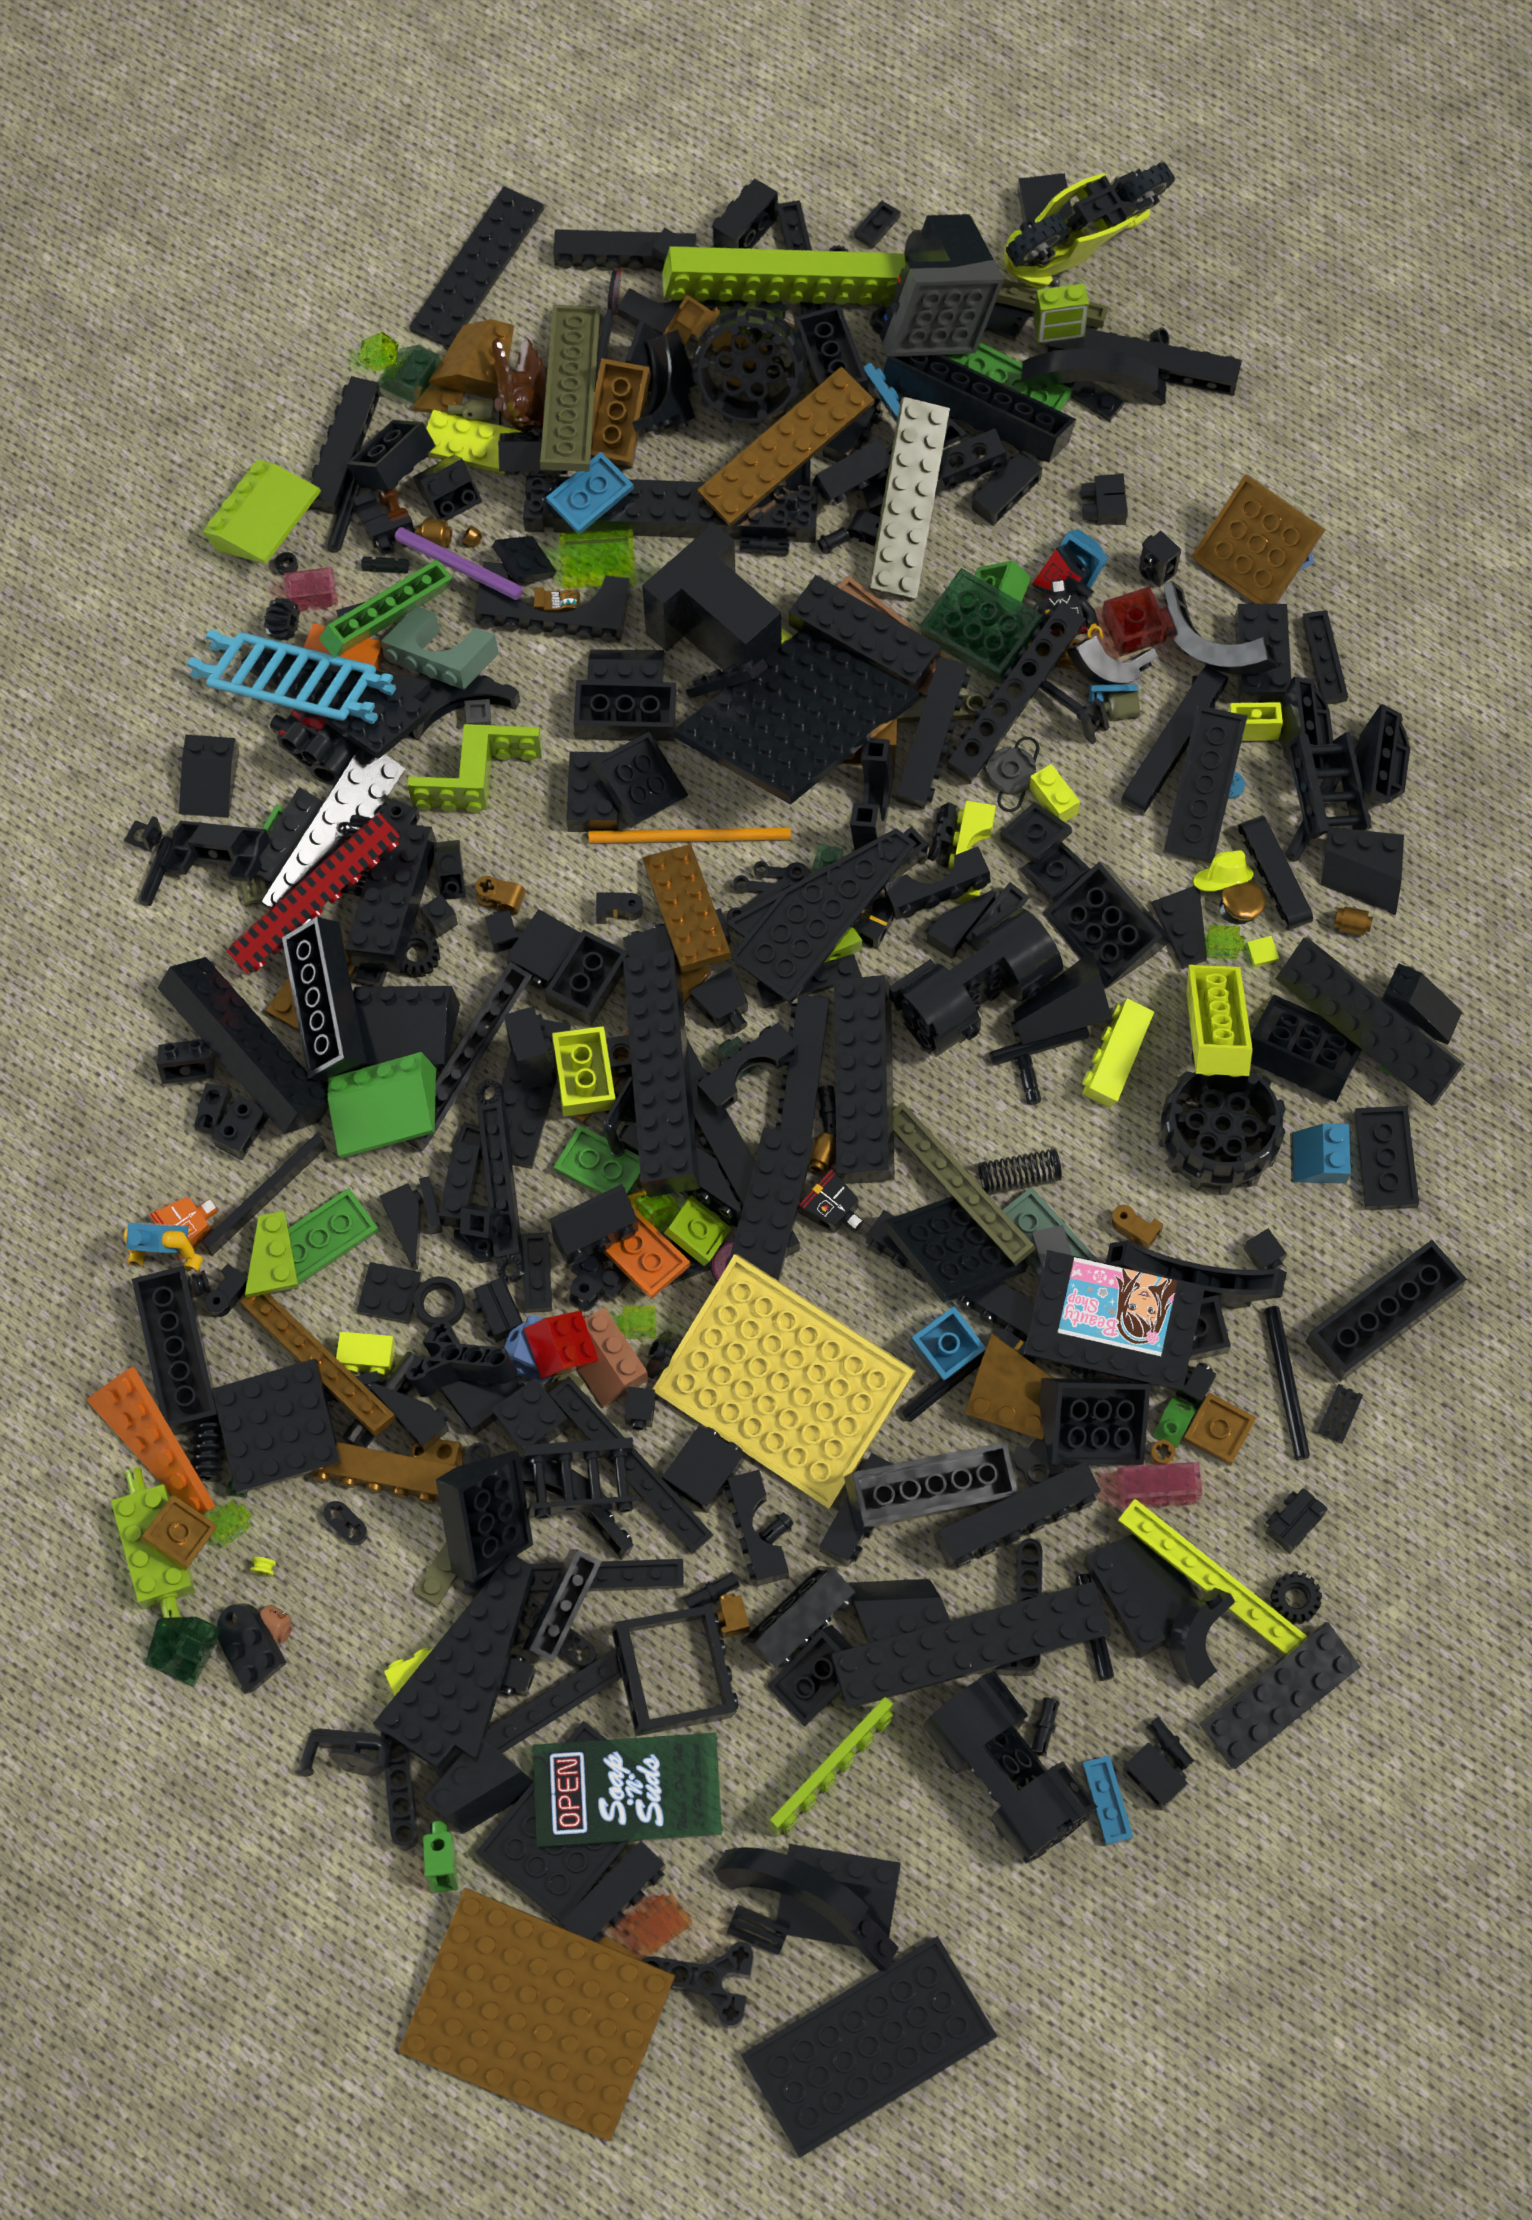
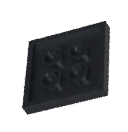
M650 732L635 738L591 763L630 828L689 796Z

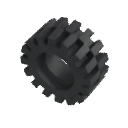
M412 929L400 972L403 971L404 975L408 977L410 974L413 978H417V975L425 977L427 972L431 974L433 968L438 966V960H440L439 946L431 933L425 934L423 929H420V932L417 933L416 929ZM414 946H421L426 950V956L424 959L414 962L408 959L407 952Z
M1294 1571L1290 1575L1286 1573L1282 1578H1279L1270 1594L1271 1607H1274L1275 1611L1290 1621L1291 1624H1295V1622L1303 1624L1305 1621L1311 1620L1321 1606L1322 1593H1319V1584L1315 1585V1579L1312 1576L1309 1579L1306 1577V1573L1302 1572L1299 1575L1298 1571ZM1293 1588L1300 1589L1306 1596V1604L1300 1608L1291 1607L1286 1601V1592Z

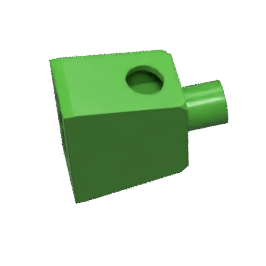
M434 1821L430 1823V1834L423 1836L425 1878L430 1893L459 1890L456 1850L452 1833L447 1832V1823L445 1821Z

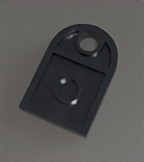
M240 1603L230 1605L223 1610L217 1622L219 1644L245 1693H252L287 1662L270 1630L264 1623L260 1612L254 1606ZM233 1614L237 1616V1626L233 1623Z

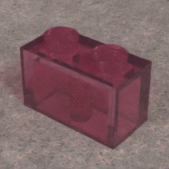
M333 567L284 573L286 599L298 604V611H305L309 607L316 606L329 608L333 604H338Z

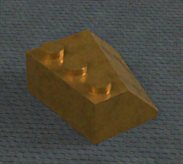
M493 319L463 325L429 379V383L496 399L498 397V383L494 368L495 360L492 353V343L495 338L500 339L505 357L509 361L514 325Z
M992 1332L965 1414L1042 1440L1044 1431L1039 1407L1041 1378L1053 1377L1036 1364L1031 1363L1020 1352L1008 1346Z

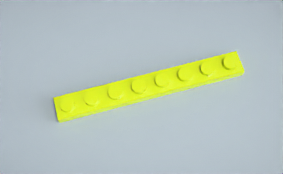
M1136 1499L1132 1501L1117 1520V1522L1206 1593L1213 1588L1230 1593L1235 1603L1227 1610L1283 1655L1307 1637Z

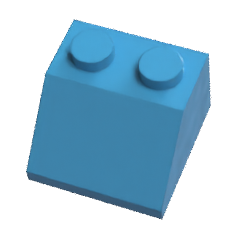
M1320 1124L1293 1132L1294 1182L1347 1183L1350 1176L1349 1124Z
M955 1306L915 1334L909 1341V1344L924 1364L943 1381L986 1350L984 1344Z

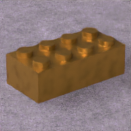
M601 359L594 395L591 459L602 452L614 465L633 468L640 430L635 432L632 422L637 420L644 412L651 377L649 367Z

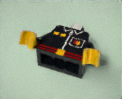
M1065 579L1050 581L1052 594L1042 596V601L1035 604L1029 617L1027 648H1029L1030 642L1033 641L1031 636L1038 626L1043 628L1047 623L1045 617L1052 607L1057 609L1061 602L1086 618L1084 626L1078 634L1088 633V637H1092L1094 633H1099L1103 640L1104 635L1099 627L1095 609L1083 596H1078L1077 591L1067 592ZM1059 628L1050 629V633L1053 636L1059 637L1063 635Z

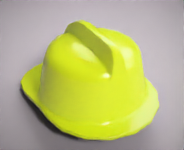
M1224 851L1215 855L1211 866L1199 871L1195 875L1193 882L1194 886L1199 890L1218 891L1248 882L1252 879L1254 873L1246 865L1243 851Z

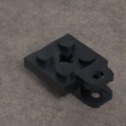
M596 1251L588 1255V1258L583 1262L574 1263L571 1266V1272L577 1275V1277L570 1286L571 1294L569 1301L584 1312L592 1309L602 1297V1294L611 1301H614L631 1281L615 1263H613L614 1269H603V1262L611 1261L603 1252Z

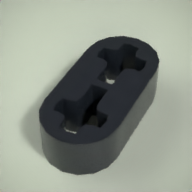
M332 1501L324 1508L326 1522L347 1543L357 1546L365 1542L368 1536L367 1527L344 1503ZM332 1509L336 1511L342 1509L340 1513L345 1520L341 1522L336 1517L331 1520L332 1514L330 1511ZM348 1524L355 1529L361 1527L359 1530L361 1536L359 1538L356 1536L349 1537L351 1533L346 1527Z

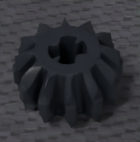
M286 598L271 600L264 616L265 622L263 625L266 628V634L281 641L293 638L295 631L298 630L297 625L300 622L298 604Z

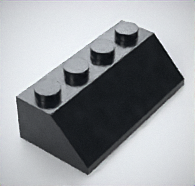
M818 1566L741 1641L769 1667L777 1668L779 1666L781 1668L792 1659L791 1653L798 1647L800 1649L811 1641V1634L817 1628L821 1630L831 1622L832 1618L830 1616L837 1609L839 1611L844 1609L852 1601L850 1597L855 1591L834 1567Z

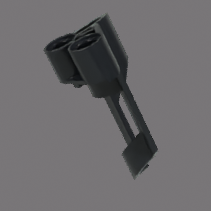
M295 721L280 739L288 752L301 764L309 768L310 774L314 778L330 785L335 784L359 747L327 724L316 732L315 728L312 727L310 729L302 723Z

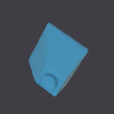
M1080 529L1067 532L1060 546L1063 544L1067 545L1090 570L1091 574L1085 584L1092 588L1109 558L1100 544Z

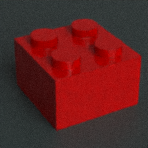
M581 1310L548 1317L524 1328L541 1379L577 1371L599 1361Z

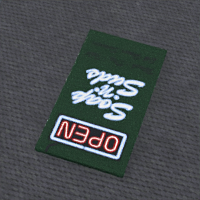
M716 1732L533 1745L537 1848L722 1835L717 1755L718 1737Z

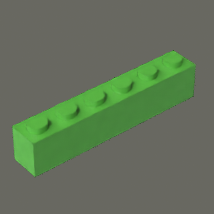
M436 559L328 624L319 640L331 655L336 658L404 617L415 606L420 607L445 591L452 577Z

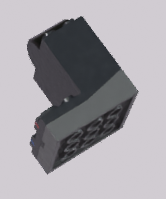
M970 214L927 215L922 229H915L907 238L905 245L906 265L900 271L895 285L896 293L891 306L887 307L881 324L883 329L880 339L889 357L976 353L1004 282V278Z

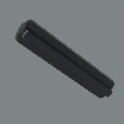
M164 836L161 840L138 897L140 904L151 906L165 873L162 864L169 853L172 842L171 837Z

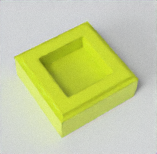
M1272 936L1247 942L1246 946L1254 968L1279 961Z

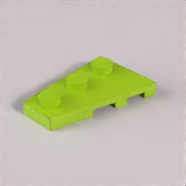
M285 1211L258 1216L245 1292L246 1298L299 1287Z

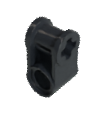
M858 509L846 529L850 538L853 539L855 537L859 539V542L875 547L880 517L866 510Z

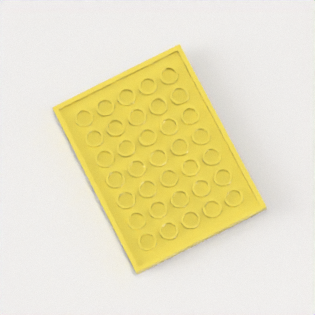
M734 1254L673 1354L669 1366L665 1368L653 1389H655L657 1395L705 1427H711L726 1441L737 1444L744 1453L830 1509L846 1485L844 1476L855 1471L916 1371L738 1254Z

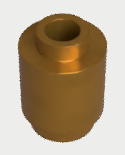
M1344 906V908L1338 907L1333 927L1339 928L1341 932L1364 936L1365 931L1370 932L1373 917L1368 916L1369 911L1347 906Z
M820 1133L818 1137H815V1145L809 1164L811 1171L823 1173L830 1170L836 1156V1138L834 1136Z

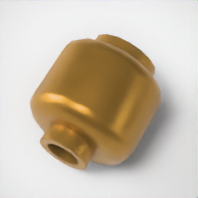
M426 518L421 526L417 525V535L443 548L451 545L452 527H449L446 520Z

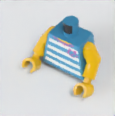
M136 1222L129 1223L123 1234L127 1250L130 1252L127 1260L129 1266H132L133 1262H137L142 1267L146 1256L145 1251L181 1253L184 1258H187L184 1263L186 1271L190 1272L191 1269H194L198 1272L203 1258L194 1253V1249L188 1240L189 1226Z

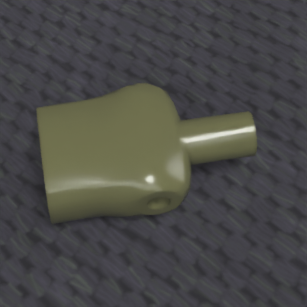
M470 399L463 405L448 404V414L463 415L468 420H491L492 400Z
M1138 691L1111 692L1108 702H1104L1106 712H1109L1111 719L1115 721L1141 716Z

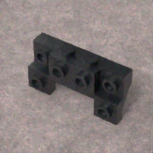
M180 820L173 830L171 847L162 867L166 873L186 875L195 861L230 865L226 871L229 880L251 882L262 866L259 857L270 843V838L266 829Z

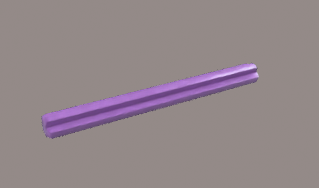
M403 527L398 528L395 533L396 541L434 560L437 559L440 563L515 600H518L523 593L520 585Z

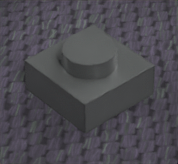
M490 699L465 701L466 724L492 725Z

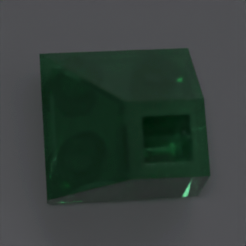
M199 1617L159 1618L145 1664L194 1687L215 1649L221 1628Z

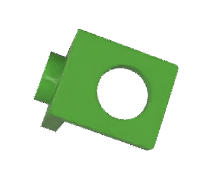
M1173 1396L1153 1437L1159 1440H1167L1177 1448L1197 1407ZM1177 1405H1181L1185 1407L1187 1410H1184L1178 1407Z

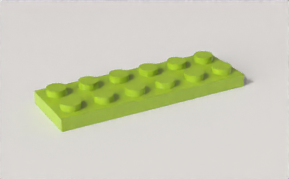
M884 1697L770 1819V1830L779 1837L782 1832L787 1835L798 1823L796 1821L797 1816L801 1812L807 1814L817 1801L815 1799L821 1791L825 1794L835 1784L836 1774L839 1771L845 1773L855 1762L853 1760L855 1754L859 1750L864 1753L874 1741L872 1738L877 1730L882 1733L893 1721L891 1719L893 1716V1703L889 1699Z

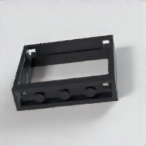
M712 1605L618 1621L612 1627L611 1632L635 1736L729 1719L737 1712L739 1707L738 1697L735 1692L732 1693L730 1684L732 1682V1672L730 1667L725 1664V1643L723 1639H719L717 1630L719 1629V1618L717 1613H713ZM702 1619L723 1706L650 1719L630 1632Z

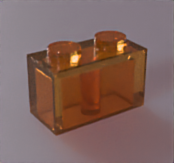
M672 1893L667 1897L665 1894L660 1895L651 1903V1909L644 1914L642 1911H639L628 1920L629 1925L626 1927V1931L645 1957L654 1954L692 1925L691 1919Z

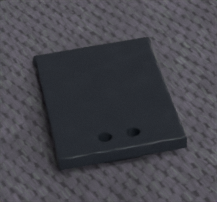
M995 302L985 330L1015 341L1031 317L1032 311Z

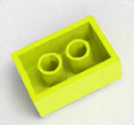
M604 1026L552 1033V1047L563 1117L609 1111L615 1102V1094Z

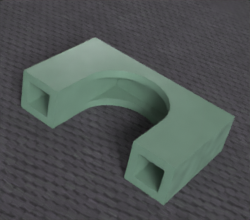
M415 606L381 640L385 660L463 690L499 654L495 635L478 628H474L454 648L441 652L425 650V646L440 632L436 613Z

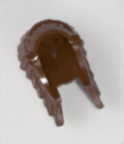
M495 338L492 343V353L495 360L494 368L498 383V397L494 402L495 409L501 411L504 419L519 431L528 432L534 428H543L547 367L542 365V358L538 357V352L533 349L532 342L526 339L521 343L516 364L518 371H510L502 343L499 338Z

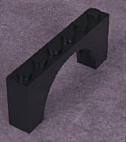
M484 561L483 568L509 580L510 573L503 563ZM605 575L600 590L588 603L575 610L562 613L536 610L526 605L520 599L515 600L480 583L474 611L476 624H480L485 628L500 626L509 631L526 629L534 634H540L543 631L551 632L559 637H564L568 634L577 635L578 638L585 640L594 637L601 638L605 642L622 641L630 595V579Z

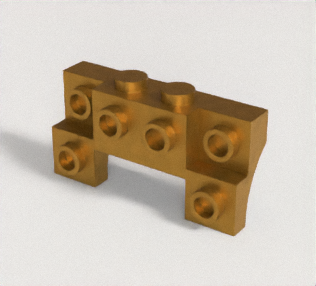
M686 295L664 334L678 329L685 347L692 334L700 337L704 326L713 322L719 316L720 310L714 307L711 311ZM729 330L719 335L712 342L715 349L718 350L724 345L731 346L733 335L730 334ZM738 337L736 339L737 344L740 346H746L749 343L745 337ZM762 344L759 345L763 351L768 350V348H766ZM753 360L743 362L744 366L748 369L756 367V363ZM732 377L728 379V381L736 386L740 384L737 378Z

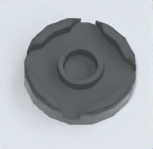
M1012 746L1003 747L996 750L990 756L986 767L987 779L990 785L998 792L1007 795L1019 794L1029 788L1030 777L1036 773V763L1032 755L1025 749L1019 747L1016 749L1012 748Z

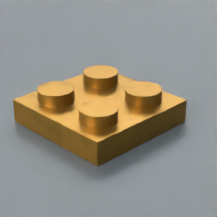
M1208 1392L1183 1441L1231 1466L1257 1417Z
M172 1495L140 1540L186 1571L218 1525Z

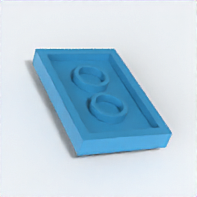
M600 452L590 460V472L580 471L574 473L546 497V501L580 535L634 489V484Z

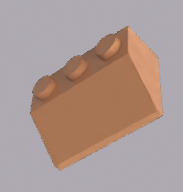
M605 1307L584 1319L599 1361L578 1370L602 1408L627 1394L628 1387L637 1388L648 1381L647 1370Z

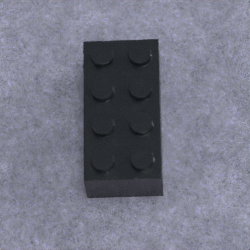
M837 305L794 317L795 327L799 328L802 334V344L807 355V367L815 389L842 367L869 393L868 378L841 306Z
M1237 604L1234 617L1236 644L1251 642L1263 637L1273 645L1278 664L1277 668L1266 672L1237 675L1239 703H1282L1291 681L1287 604Z
M576 680L575 738L634 740L650 732L655 741H675L673 729L676 728V683Z

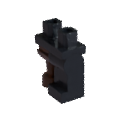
M396 488L389 491L382 490L378 494L382 505L388 506L389 512L386 514H382L373 491L353 498L355 511L373 547L378 548L382 555L392 553L394 550L392 542L396 540L395 533L398 528L403 527L415 533L413 521L406 508H400L397 503L399 495Z

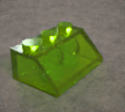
M633 529L582 532L580 535L577 532L560 533L563 588L602 586L605 575L629 578L630 585L636 584Z

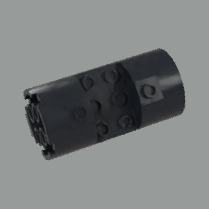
M1011 904L972 931V944L976 947L977 952L951 970H948L939 963L934 964L930 959L889 987V999L894 1003L897 1011L902 1010V1016L905 1020L903 1024L928 1054L934 1051V1056L938 1057L958 1042L962 1043L966 1039L971 1040L976 1037L981 1030V1018L978 1014L981 1004L987 1000H995L1000 996L1002 990L1012 999L1023 1001L1028 997L1036 996L1041 991L1043 984L1063 971V961L1055 942L1041 922L1028 910L1017 908L1014 904Z
M992 1671L981 1676L977 1681L944 1703L926 1720L923 1727L941 1750L940 1753L943 1755L945 1763L949 1768L958 1774L971 1767L973 1774L983 1781L988 1788L990 1797L1001 1805L991 1816V1821L995 1825L997 1833L1012 1845L1025 1864H1029L1047 1852L1046 1849L1049 1850L1077 1830L1090 1818L1089 1815L1098 1806L1063 1761L1050 1767L1048 1770L1045 1768L1017 1731L1023 1725L1024 1719L1028 1717V1714L997 1673Z

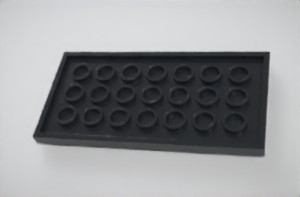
M936 1936L890 1964L886 1970L878 1971L741 2054V2057L800 2159L985 2046L998 2036L941 1940Z

